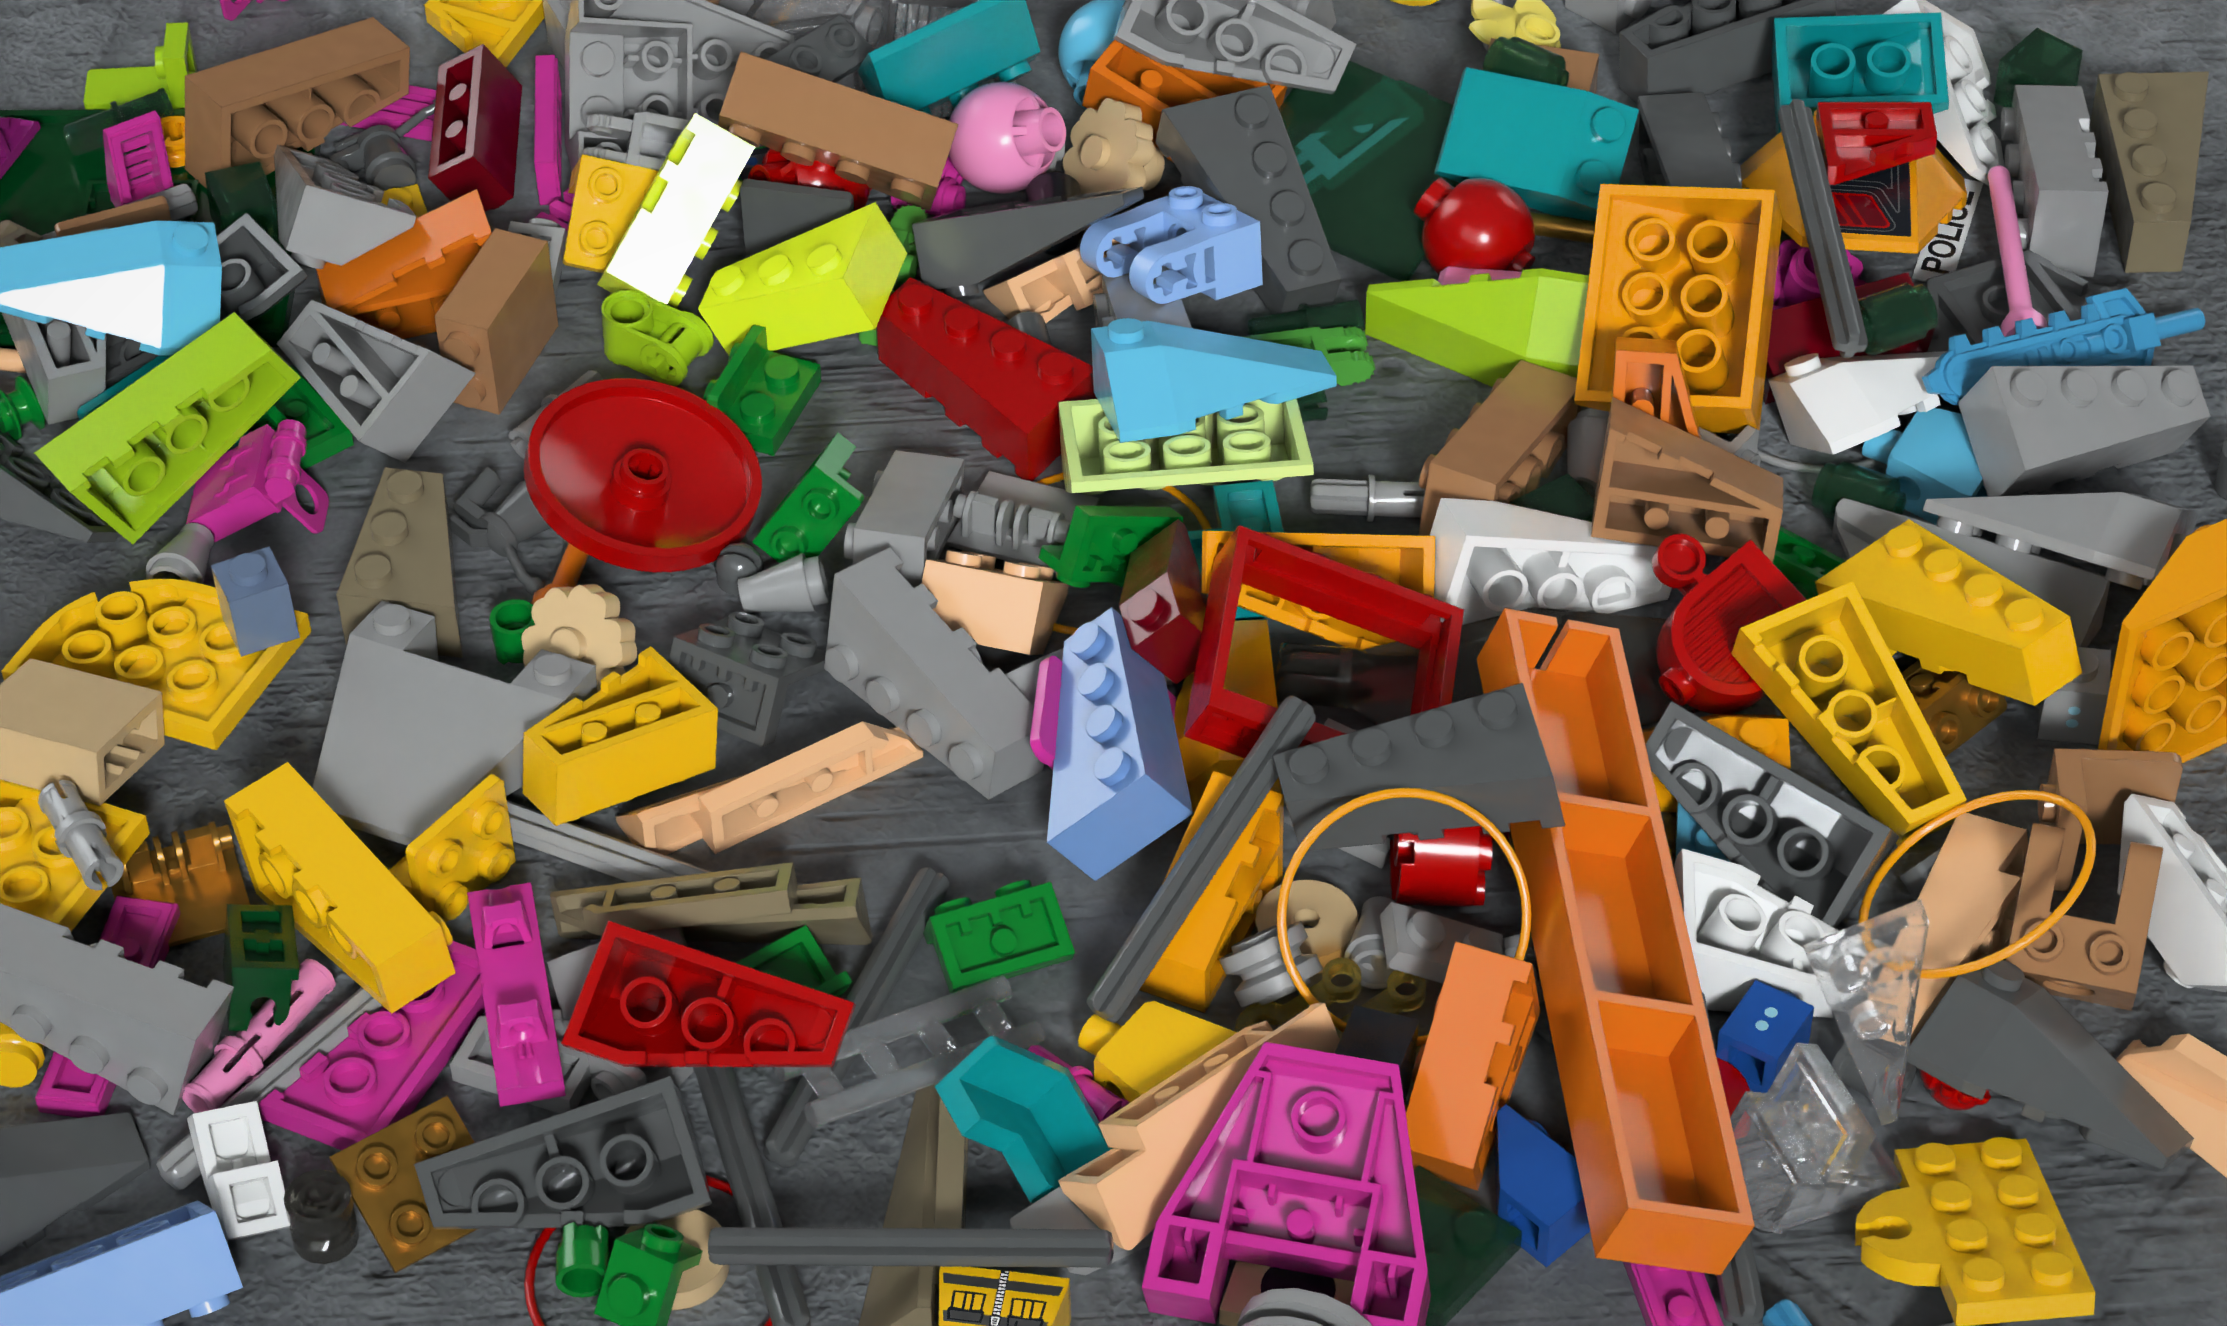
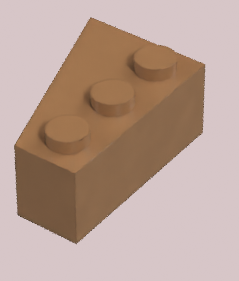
M1612 397L1593 505L1591 537L1659 547L1662 541L1670 535L1687 534L1700 542L1705 554L1730 557L1751 539L1773 563L1783 514V478Z

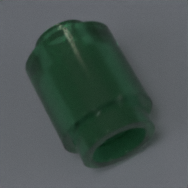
M1499 37L1487 51L1483 62L1484 71L1567 87L1569 81V72L1566 70V62L1563 56L1519 37H1512L1510 39Z
M1903 283L1858 299L1868 339L1865 352L1870 356L1926 337L1928 330L1937 327L1938 314L1931 293L1923 284L1911 286L1908 283Z
M1842 461L1839 465L1830 462L1826 463L1816 479L1812 494L1813 507L1823 510L1824 516L1834 520L1835 508L1842 498L1901 515L1906 504V494L1900 491V481L1898 478L1846 461Z

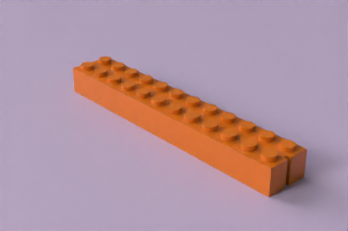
M1504 608L1476 659L1483 694L1523 683L1552 771L1565 826L1542 828L1540 820L1510 823L1514 850L1524 871L1530 894L1532 914L1531 936L1595 1258L1721 1275L1755 1225L1620 631L1618 628L1568 619L1540 669H1535L1536 664L1558 628L1557 618Z

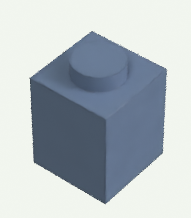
M270 546L250 553H243L234 558L211 565L222 618L241 657L300 638L289 585Z

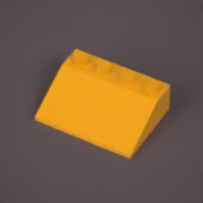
M1600 184L1574 398L1576 405L1610 412L1616 337L1676 340L1698 427L1712 433L1739 434L1747 425H1750L1760 431L1783 219L1775 190Z
M2227 518L2213 525H2203L2192 534L2186 536L2123 620L2097 750L2174 752L2180 755L2182 763H2185L2227 743Z

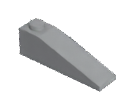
M1125 0L1113 37L1114 40L1162 65L1327 94L1335 92L1357 45L1274 0Z
M277 144L274 153L279 240L287 251L292 252L291 258L295 262L316 269H323L325 262L342 266L414 226L416 215L408 205L389 198L387 205L381 203L384 194L383 190L358 181L359 176L330 159Z

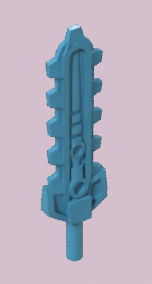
M2127 288L2085 297L2088 305L2081 306V319L2070 321L2066 311L2063 310L2048 314V327L2037 329L2033 319L2029 318L2016 321L2015 335L2004 337L1999 326L1983 329L1982 343L1971 345L1966 334L1949 337V351L1941 354L1936 361L1935 368L1922 376V380L1928 394L1940 395L1946 402L1958 405V402L1992 366H2151L2154 349L2157 346H2161L2160 340L2203 329L2205 316L2199 308H2192L2155 317L2154 312L2147 314Z

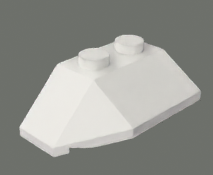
M2131 794L2124 802L2117 893L2120 896L2130 841L2163 847L2147 938L2151 940L2165 960L2163 967L2175 982L2186 988L2197 987L2227 992V866L2205 839L2190 828L2185 821L2186 816L2174 802Z

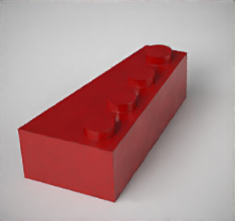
M910 277L889 296L878 322L879 360L925 399L934 397L945 407V416L956 425L961 427L966 424L982 437V446L993 456L999 458L1003 455L1015 465V474L1021 479L1033 482L1061 455L1058 402L1097 399L1094 394L1092 365Z

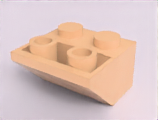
M947 550L945 560L926 559L922 583L938 600L936 608L933 610L952 631L963 627L978 645L1027 655L1044 653L1069 585L1061 581L1052 580L1054 572L1052 568L1024 562L1013 563L1005 561L1003 570L996 569V557L969 551Z

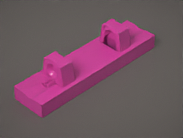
M529 882L510 885L503 889L467 892L500 1107L566 1096L532 884Z

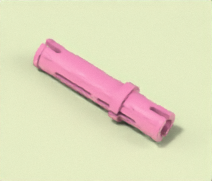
M305 959L299 966V979L292 980L290 1004L292 1005L286 1020L281 1025L274 1023L269 1027L274 1022L273 1008L276 1003L271 998L267 1000L251 1018L247 1031H239L235 1036H226L215 1046V1057L184 1088L185 1091L182 1099L194 1113L218 1109L243 1083H249L264 1070L263 1062L297 1028L300 1022L325 995L334 989L336 982L331 972L318 961Z

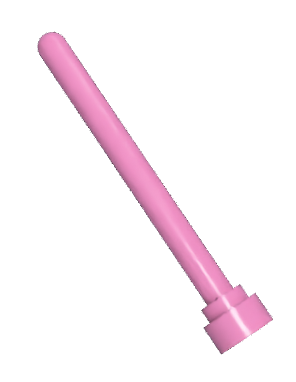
M1997 165L1988 172V184L2009 306V313L2003 320L2000 329L2004 337L2015 335L2016 321L2032 318L2037 329L2048 327L2045 317L2032 307L2010 172L2006 167Z

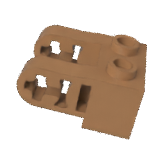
M2033 823L2009 945L2031 932L2052 913L2050 912L2065 828ZM2130 841L2115 924L2064 915L2037 940L2006 958V961L2019 967L2023 971L2025 978L2044 987L2051 995L2132 1011L2138 988L2163 847Z

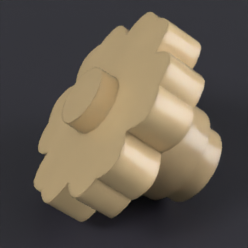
M1106 98L1098 110L1087 108L1081 115L1080 121L1073 126L1070 135L1073 147L1063 157V169L1065 171L1064 174L1070 175L1077 180L1082 194L1143 187V190H1150L1158 184L1164 171V156L1152 141V126L1141 122L1142 111L1140 107Z
M596 584L578 585L574 588L569 586L551 588L544 598L537 600L533 604L531 613L535 625L525 629L521 637L522 646L525 650L523 654L525 667L541 649L595 665L597 692L601 688V679L613 671L622 676L626 673L623 667L632 664L637 658L634 624L626 618H619V598L612 593L605 592L603 588Z

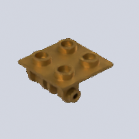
M214 821L209 822L207 826L184 831L186 839L184 843H180L177 831L170 832L173 842L172 846L161 848L159 837L154 836L152 837L154 850L149 851L147 842H143L124 865L123 875L120 880L111 886L114 901L117 896L178 904L180 916L168 942L169 947L225 933L227 904L250 905L235 855L229 825L216 827Z
M448 1095L329 1157L341 1178L340 1181L336 1182L342 1199L348 1206L356 1204L394 1273L478 1230L435 1229L432 1225L414 1166L418 1162L475 1143Z

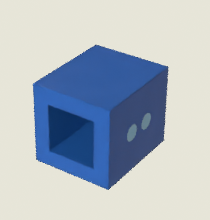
M1755 979L1719 1030L1716 1057L1737 1068L1746 1079L1751 1091L1773 1100L1809 1048L1814 1006L1800 1000L1790 992L1775 989Z

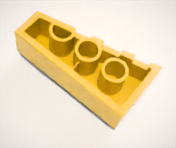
M1853 581L1739 629L1731 653L1785 717L1788 718L1791 724L1875 820L1891 828L1899 836L1896 842L1897 846L1932 819L1966 803L1967 799ZM1956 818L1942 824L1927 835L1953 825Z

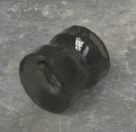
M318 1169L305 1172L296 1177L286 1188L283 1198L288 1222L290 1223L294 1250L301 1258L317 1264L337 1262L348 1256L356 1247L360 1235L356 1215L353 1211L354 1204L349 1183L342 1175L331 1170Z

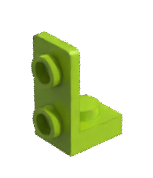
M188 22L166 23L164 46L155 47V66L89 70L87 72L83 100L85 110L185 108V76L198 72Z

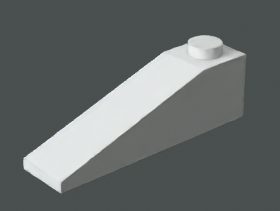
M1902 0L1883 14L1941 12L1949 107L1948 110L1933 114L1937 140L1970 176L1989 186V170L1997 165L2004 166L2001 142L1993 130L1988 127V123L1997 118L1995 105L1988 99L1985 100L1983 96V89L1991 85V79L1974 29L1926 0Z
M1947 351L1853 356L1852 358H1819L1817 353H1813L1787 362L1784 365L1786 372L1770 378L1768 381L1790 445L1834 455L1897 428L1901 425L1898 415L1916 411L1927 412L1941 405L1938 395L1927 393L1922 376L1935 368L1936 361L1941 354Z
M1682 848L1674 864V873L1701 991L1705 995L1707 1010L1733 1012L1756 979L1775 989L1790 992L1800 1000L1813 1005V1017L1861 1019L1884 968L1876 963L1866 952L1859 930L1851 927L1844 929L1842 932L1811 915L1814 905L1795 895L1789 903L1757 885L1761 876L1742 865ZM1871 938L1876 949L1889 959L1893 949Z

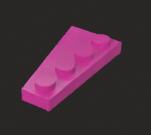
M453 941L448 946V950L456 972L455 974L392 1014L385 1007H382L371 1015L367 1012L361 1015L347 1027L349 1036L326 1056L320 1052L315 1054L299 1068L301 1076L282 1093L274 1089L258 1103L262 1120L343 1150L410 1115L464 1041L477 1018L485 1011L476 949Z

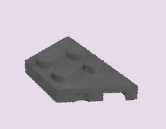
M2030 250L2023 251L2032 307L2045 317L2047 325L2048 314L2063 310L2066 311L2070 321L2081 319V306L2088 305L2085 297L2094 296L2087 292L2089 281L2070 271L2056 268L2051 261ZM2001 258L1927 279L1925 309L1935 328L1927 352L1949 351V337L1966 334L1971 345L1982 343L1983 329L1995 326L2001 328L2003 320L2009 313Z

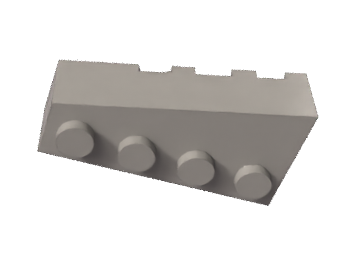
M2015 85L2012 107L2002 108L2000 133L2001 140L2010 141V144L2007 143L2004 167L2009 170L2010 177H2014L2011 183L2016 212L2019 215L2018 224L2023 251L2030 250L2046 258L2060 270L2070 271L2078 276L2094 277L2109 191L2106 182H2099V178H2102L2103 167L2100 158H2095L2096 140L2094 132H2089L2090 116L2082 86Z
M1992 366L1958 402L1988 497L2013 496L2027 491L2031 495L2048 490L2057 482L2071 478L2079 481L2093 477L2099 470L2115 466L2119 469L2173 453L2211 417L2194 366Z
M0 903V1022L12 1028L23 1039L33 1043H40L70 1059L82 1071L97 1074L129 1091L138 1101L148 1105H155L174 1115L184 1102L182 1096L185 1086L191 1083L214 1057V1048L220 1037L234 986L213 979L207 988L183 980L184 969L159 960L152 969L129 961L124 956V947L102 939L98 943L90 945L76 942L68 927Z

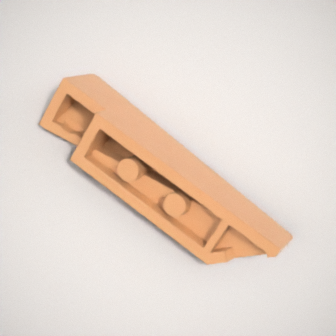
M1112 239V246L1120 243ZM1080 246L986 288L983 290V293L1009 320L1019 313L1031 311L1039 313L1043 316L1045 323H1047L1072 304H1074L1076 311L1092 305L1093 294L1103 293L1102 274L1088 267L1083 262L1080 255ZM1107 251L1104 252L1103 257L1105 258L1107 257Z

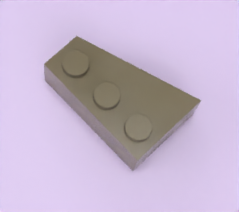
M384 468L336 594L346 645L349 634L383 600L435 616L438 655L463 658L452 533L442 473Z

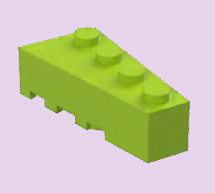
M233 312L41 447L34 454L71 494L133 545L301 377L260 335Z

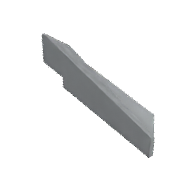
M1842 498L1835 508L1832 537L1834 542H1841L1847 560L1887 534L1891 529L1910 519L2069 615L2077 647H2088L2102 627L2110 581L2104 579L2105 575L2032 553L2026 554L1994 544L1995 542L1978 537L1954 533L1938 528L1931 523L1847 498Z

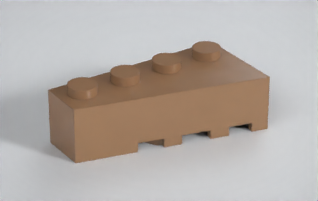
M374 17L186 75L185 170L196 180H199L215 197L223 201L238 192L236 184L253 174H256L261 179L275 171L274 153L277 144L295 150L302 147L308 152L324 143V137L328 135L331 129L343 122L352 127L408 95L410 47Z
M742 51L740 52L724 99L718 122L719 127L755 146V148L759 147V144L781 152L782 157L801 165L812 166L814 160L836 168L835 174L846 180L866 184L869 188L915 206H921V208L928 211L931 210L958 127L957 123Z
M1520 360L1505 378L1499 377L1493 385L1488 398L1483 403L1477 402L1460 429H1452L1445 446L1437 455L1430 454L1426 459L1419 479L1420 488L1425 489L1419 536H1430L1441 498L1498 501L1529 508L1534 500L1541 477L1548 478L1567 448L1568 424L1576 419L1577 414L1581 411V406L1576 405L1574 401L1577 378Z

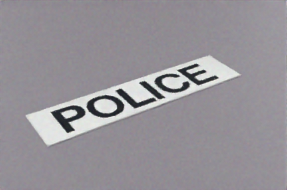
M1964 178L1967 191L1966 206L1962 210L1953 208L1952 220L1948 224L1938 223L1937 235L1920 251L1912 279L1927 282L1929 278L1956 271L1983 182Z

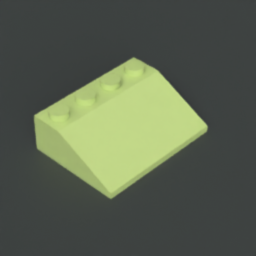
M1297 398L1280 404H1270L1258 399L1245 403L1243 415L1225 420L1220 416L1219 412L1196 418V430L1180 435L1123 443L1119 442L1098 399L1058 402L1061 463L1065 489L1069 493L1096 495L1109 490L1135 488L1158 490L1166 486L1189 484L1215 486L1228 481L1255 479L1260 481H1276L1284 477L1314 475L1313 461Z

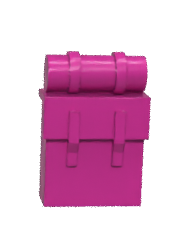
M286 419L278 424L276 432L266 424L240 437L239 446L226 452L195 483L186 524L198 523L207 527L213 534L215 543L275 512H281L283 506L311 533L318 534L322 532L326 521L329 498L326 491L300 467L301 458L304 456L307 448L305 439L306 427L297 420ZM297 484L304 486L311 494L315 505L313 514H309L300 506L295 493Z

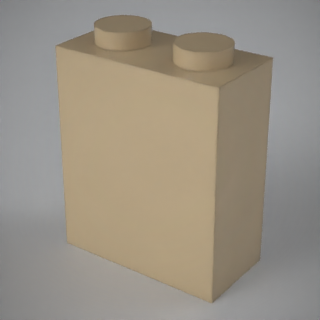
M32 658L0 684V780L41 791L53 782L60 796L64 797L66 796L60 788L59 780H68L76 785L83 802L101 806L165 745L161 691Z

